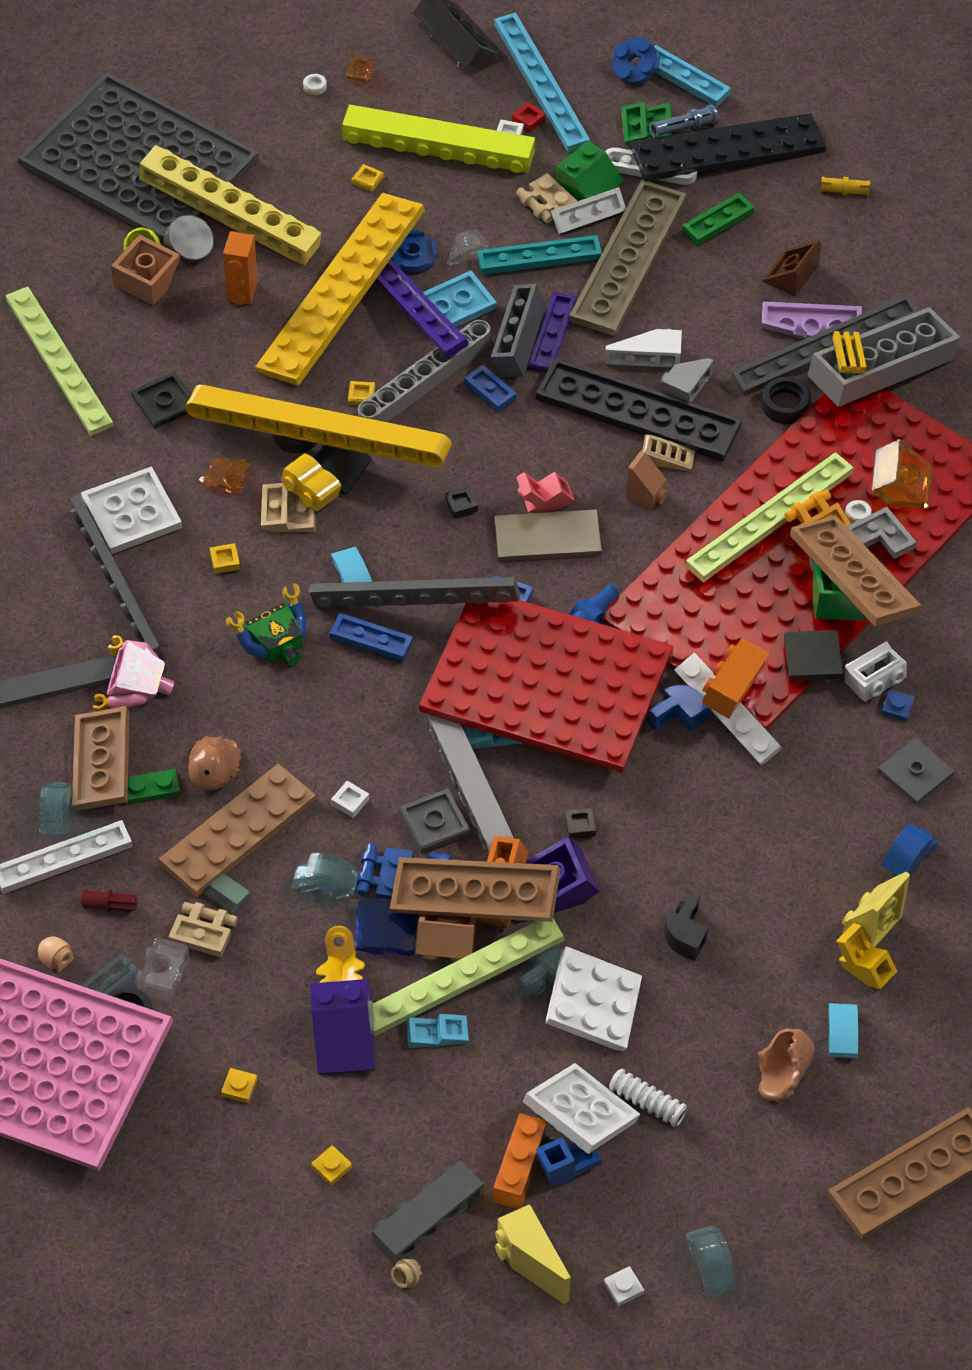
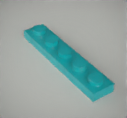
M597 235L477 250L481 275L599 260L602 255Z

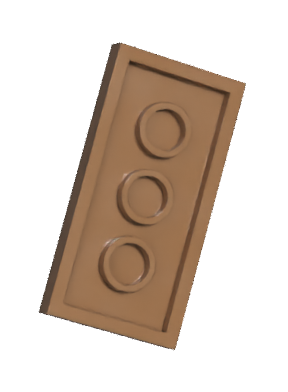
M126 706L75 715L72 806L75 811L125 803L128 800L129 710Z

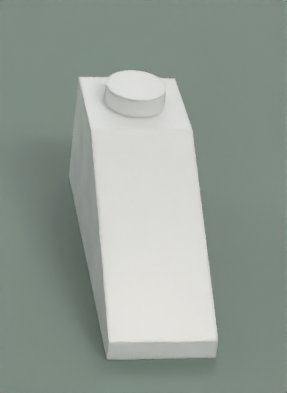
M656 329L607 345L605 364L673 367L675 364H680L682 330Z

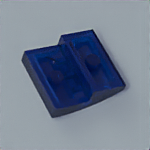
M360 899L358 902L355 950L382 955L387 951L404 956H412L415 953L417 914L393 913L390 910L391 900Z

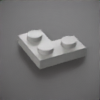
M888 507L847 526L866 548L880 541L894 559L916 548L914 538Z

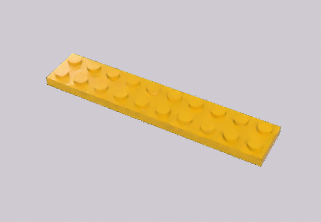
M385 193L380 195L255 366L257 372L290 384L300 385L425 212L423 204Z

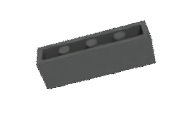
M537 284L514 285L491 355L500 378L524 377L546 308V302Z
M461 1160L453 1166L445 1167L440 1173L439 1178L431 1184L426 1183L423 1185L413 1199L402 1202L388 1219L384 1218L375 1225L372 1231L373 1244L394 1265L399 1260L408 1258L480 1199L484 1194V1183Z

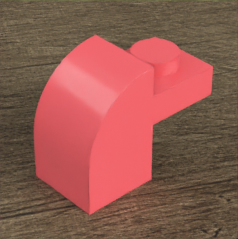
M525 472L516 477L519 484L518 493L524 500L530 514L562 510L575 502L568 482L556 472H553L539 482Z

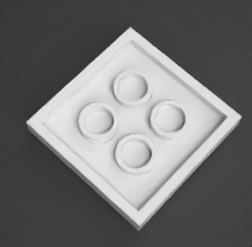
M152 466L81 492V498L111 554L182 528V521Z
M566 946L561 951L545 1023L614 1050L624 1051L628 1045L642 975Z
M576 1063L526 1093L523 1100L536 1114L544 1118L557 1131L563 1133L588 1154L635 1124L640 1116V1113Z

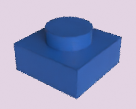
M889 689L881 714L907 722L915 697Z

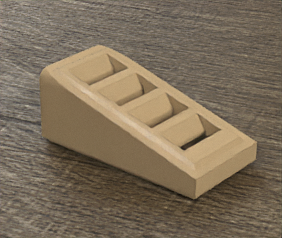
M645 435L642 451L649 456L656 466L691 472L695 451L656 436ZM661 451H666L665 455H662ZM671 452L676 453L675 459L671 458ZM681 454L686 455L685 462L680 461Z

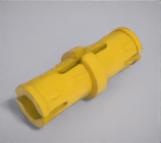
M822 177L820 192L842 193L844 196H847V194L869 196L870 181L849 180V177H844L843 179Z

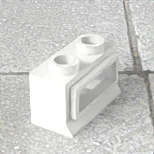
M887 641L845 665L846 684L864 702L879 696L884 690L894 684H899L906 678L907 662L890 647ZM883 660L887 664L873 673L875 663ZM864 671V672H865L867 675H869V676H868V677H865V676H864L862 673H860V672Z

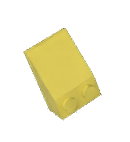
M904 872L878 885L871 893L866 892L859 902V907L855 911H849L842 921L844 925L843 934L853 923L862 925L871 946L876 947L902 917L910 874Z
M530 1204L498 1218V1230L495 1231L497 1238L495 1249L499 1258L502 1261L506 1259L513 1270L561 1303L569 1302L571 1277Z

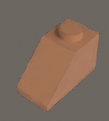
M640 451L628 467L626 498L653 510L657 504H663L667 497L666 478L645 452Z

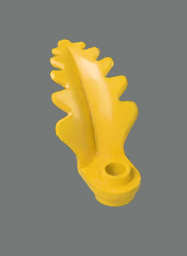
M344 926L332 927L328 930L325 937L328 960L316 970L317 975L326 976L319 983L363 979L361 975L355 973L364 969L365 963L356 958L351 931ZM341 937L344 943L336 944L334 938Z

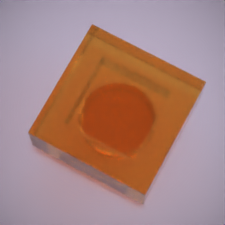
M352 55L346 70V78L369 83L375 68V60Z

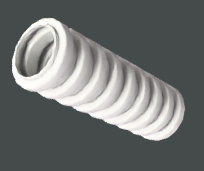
M623 1068L614 1074L609 1084L611 1092L617 1091V1095L620 1097L624 1095L625 1100H632L634 1105L639 1104L642 1110L647 1108L649 1114L655 1113V1116L658 1119L662 1117L665 1123L671 1122L672 1127H676L681 1123L687 1112V1105L685 1103L680 1105L679 1100H672L669 1094L664 1096L663 1091L659 1090L657 1092L656 1087H649L646 1081L641 1083V1079L638 1077L634 1079L633 1074H626Z

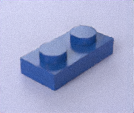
M481 365L464 377V384L498 413L517 400V393L484 365Z

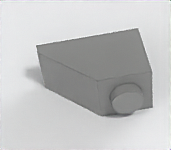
M706 358L675 364L669 373L665 372L660 381L662 392L692 402L711 377L713 360Z

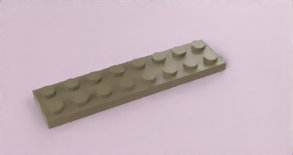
M641 180L569 315V322L616 336L686 201V193Z

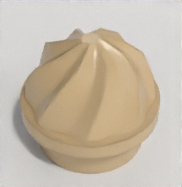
M401 1259L392 1268V1279L400 1288H412L420 1280L422 1275L421 1266L414 1259Z

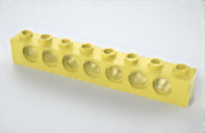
M155 145L140 163V180L240 233L254 235L255 241L291 260L305 265L320 247L321 232L317 231L314 227L300 222L292 215H287L276 209L273 205L266 204L255 198L252 194L246 193L234 187L231 183L215 177L212 173L198 168L190 161L181 159L167 149Z

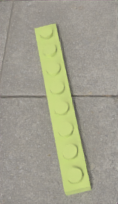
M29 287L7 294L6 300L90 436L113 427V421Z
M835 452L687 559L686 567L702 582H705L786 523L787 520L784 514L791 510V506L798 502H805L815 492L820 493L825 489L830 491L852 475L854 467Z
M553 919L552 922L536 921L373 1003L374 1037L407 1021L409 1017L413 1018L565 941L555 920Z

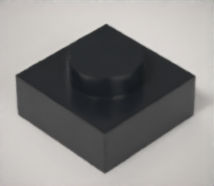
M469 486L445 493V501L453 518L478 512V504Z

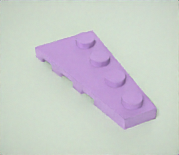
M763 302L762 328L806 339L862 314V306Z

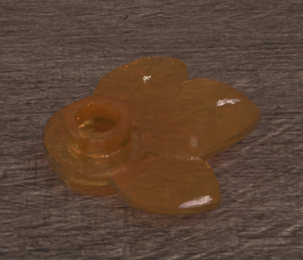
M218 457L210 463L211 472L199 479L208 488L222 487L229 493L238 492L244 487V475L249 470V464L243 458L232 462L229 458Z

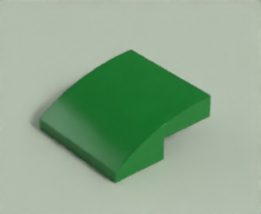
M645 102L621 107L625 145L631 146V141L654 138L649 133L650 123L673 118L670 103L647 108ZM673 132V133H669V134H665V135H661V136H658V137L674 135V132Z

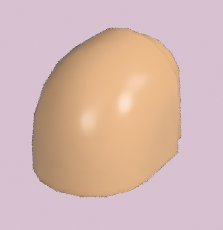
M55 936L47 937L39 944L38 957L50 970L55 969L57 972H60L74 959L70 945L61 938Z

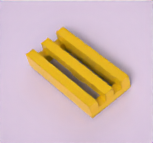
M834 331L833 342L840 373H865L867 366L859 332H854L853 336H850L849 332H844L843 335H840L839 331ZM842 343H845L850 367L846 365ZM852 343H853V346H854V351H855V355H856V360H857L858 367L856 366V361H855V357H854V352H853V348H852Z

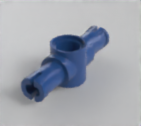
M609 583L596 597H591L589 600L585 598L580 599L572 608L570 615L602 624L601 616L605 617L606 608L620 595L619 590Z

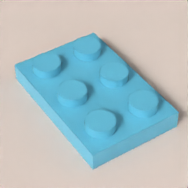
M468 271L423 292L455 327L497 309V302L472 271Z

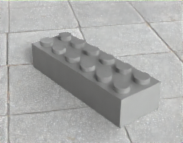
M928 307L860 335L867 366L865 373H840L833 345L813 353L808 377L839 407L954 360L961 337ZM842 343L846 365L850 367L845 343ZM852 343V348H853V352H854V357H855V361H856V366L858 367L857 360H856V355H855V351H854V346H853V343Z

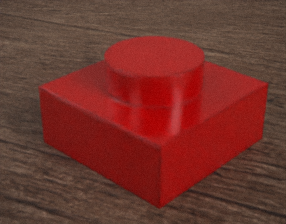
M529 102L512 114V122L524 124V130L529 133L546 119V113Z

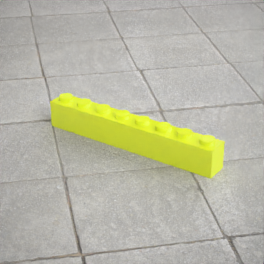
M350 104L342 124L343 140L353 144L364 143L375 148L386 147L398 152H414L420 156L430 155L440 157L443 160L463 161L470 165L474 163L486 165L492 169L503 168L514 173H528L535 153V137Z

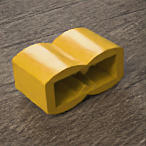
M305 453L284 468L281 481L288 491L299 495L305 506L317 512L339 496L342 486L333 474L324 470L313 457Z

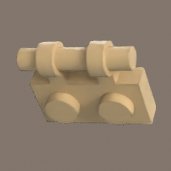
M548 173L530 183V191H526L522 187L516 191L520 202L525 207L529 206L534 211L533 214L547 224L553 220L550 214L552 210L578 202ZM540 199L544 204H539L537 200Z
M184 902L182 913L189 914V917L178 914L168 937L169 943L222 958L231 936V929L225 928L224 924L235 927L238 917L228 914V911L223 909L216 911L205 908L204 904L198 902L195 904ZM203 918V919L211 920V921H213V923L211 924V923H208V922H204V921H201L200 919Z

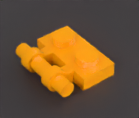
M827 489L820 493L815 492L811 494L808 500L803 503L798 502L791 506V510L784 514L788 522L798 519L801 522L800 525L834 515L846 527L851 525L838 502L829 507L826 501L831 498V494ZM816 508L819 514L811 518L808 511Z

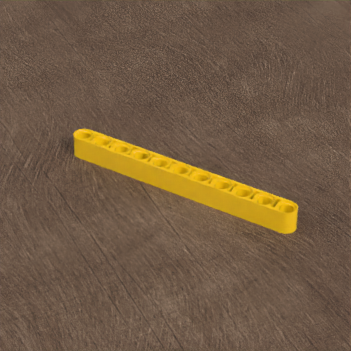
M197 385L185 405L187 413L198 419L434 468L443 465L452 446L451 440L441 433L206 385Z

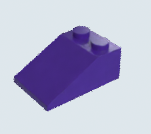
M568 836L526 861V864L558 865L561 869L554 913L578 906L601 892L582 849ZM516 920L518 923L526 922V920Z
M367 979L311 983V1011L318 1074L375 1071L373 988Z

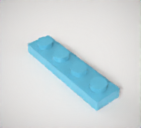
M654 46L660 56L659 67L657 71L656 69L654 71L656 74L703 101L714 105L716 108L730 95L731 88L659 46Z

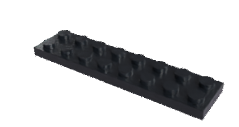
M809 113L631 141L630 149L644 182L678 175H688L692 172H709L826 152L827 145L812 114Z
M556 357L536 392L537 400L642 435L656 436L686 446L696 453L723 462L742 425L741 418Z

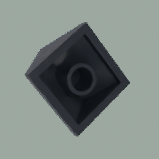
M323 445L314 457L324 470H327L338 479L342 485L340 493L344 495L348 494L372 461V458L366 453Z

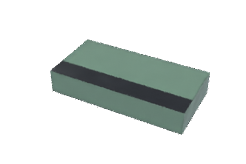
M223 873L203 890V894L230 913H233L250 896V891Z

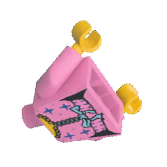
M113 636L112 643L117 646L109 645L108 649L110 654L117 656L107 690V695H110V697L106 699L103 694H96L94 696L95 702L102 701L103 704L93 706V709L101 711L107 710L109 706L112 709L123 706L129 708L144 705L154 698L157 692L169 696L173 689L174 681L162 677L165 664L163 660L158 658L151 647L144 642L130 640L123 642L120 636Z

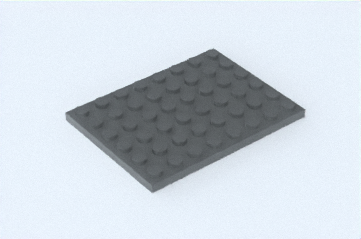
M106 72L18 157V162L22 167L131 226L152 230L159 240L163 242L166 230L175 218L181 215H194L201 218L204 213L139 179L140 163L155 145L169 150L172 154L183 160L190 161L198 168L208 171L215 177L232 185L259 159L258 151Z

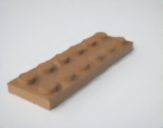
M836 515L791 528L790 536L874 626L920 613L921 604Z
M278 763L159 858V865L195 897H198L208 885L223 873L227 874L316 800V795Z
M399 857L390 910L393 913L552 922L561 869L558 865Z
M967 1107L828 1190L827 1196L861 1240L972 1174V1110Z

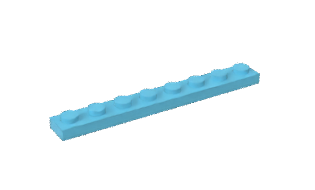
M516 13L494 19L495 28L540 106L546 113L568 153L576 151L584 143L590 141L519 17Z

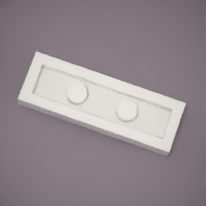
M618 187L551 211L557 231L560 234L621 213L626 210Z

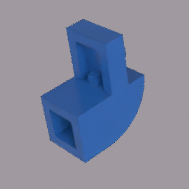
M675 685L664 689L663 702H657L651 708L649 724L657 730L677 717L691 731L711 718L712 709L701 703L704 696L698 690L685 685Z
M909 824L895 839L881 865L897 876L904 872L912 876L923 857L932 853L939 842L933 839L932 834L927 830Z
M562 1137L536 1148V1158L549 1183L554 1186H562L575 1181V1176L601 1165V1158L596 1149L588 1154L575 1143L566 1145Z

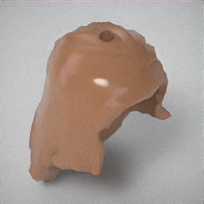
M205 736L202 740L195 742L190 752L191 755L189 756L188 775L192 784L199 789L207 791L224 787V784L233 781L237 772L240 771L238 767L240 766V754L242 753L241 749L237 747V742L228 738L224 739L222 736Z
M786 1028L780 1030L769 1046L757 1053L760 1071L762 1072V1081L759 1084L758 1091L762 1098L779 1103L794 1095V1089L798 1086L801 1078L804 1077L805 1072L811 1065L815 1054L814 1043L801 1029Z

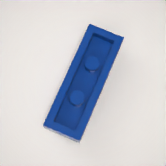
M339 613L330 631V639L400 662H404L413 644V636Z

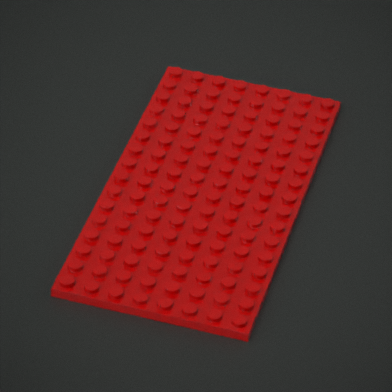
M885 388L839 407L824 393L606 608L605 617L602 615L601 619L609 627L673 645V652L667 666L674 671L695 653L714 673L720 661L726 662L724 656L731 645L736 646L741 638L770 653L761 672L741 700L742 705L767 731L815 681H789L784 633L837 630L841 654L871 622L869 620L853 621L849 619L826 620L815 618L813 571L809 564L810 556L790 536L791 528L801 524L798 519L784 523L705 582H702L686 567V560L836 452L854 467L853 474L829 491L831 498L826 501L827 504L831 507L838 502L844 513L846 506L855 500H861L869 504L871 514L888 507L914 538L916 548L895 559L880 541L867 547V549L905 587L972 518V442ZM813 508L808 513L812 518L819 514V511Z

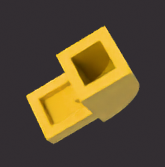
M853 923L836 941L843 954L839 959L843 968L867 986L881 989L898 972L887 950L871 946L862 925Z

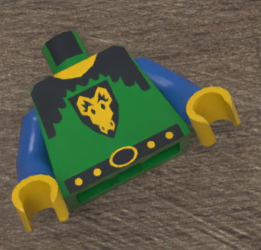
M293 584L294 596L287 593L286 586L283 588V597L290 600L289 605L284 602L245 623L244 615L238 611L234 613L238 624H235L231 617L226 619V626L229 629L236 630L237 633L235 635L246 653L261 659L266 658L270 663L284 658L290 666L296 665L301 660L302 656L298 649L303 647L302 639L306 636V616L301 602L297 600V596L300 593V588L297 584Z

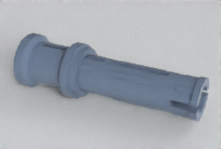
M712 104L706 105L704 109L700 110L690 109L685 115L650 123L649 130L655 138L688 128L698 130L704 125L714 126L719 120L718 111Z

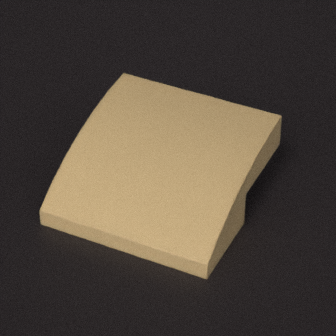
M283 483L265 484L262 486V529L274 532H315L316 511L305 506L299 495L288 491Z

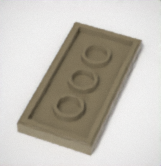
M597 510L494 516L498 562L602 555Z

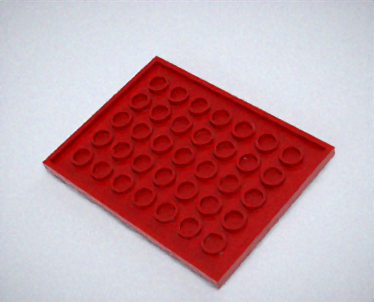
M521 600L507 603H465L419 704V712L623 773L673 652V645Z

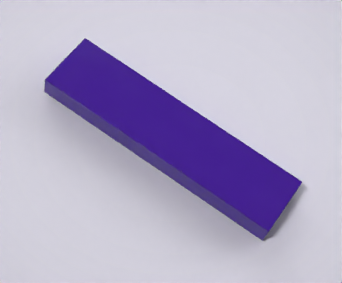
M557 292L552 293L528 363V369L547 373L554 358L558 357L569 325V315L577 301L576 296Z

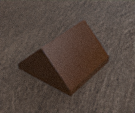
M817 240L786 249L762 281L796 296L819 266L822 243Z

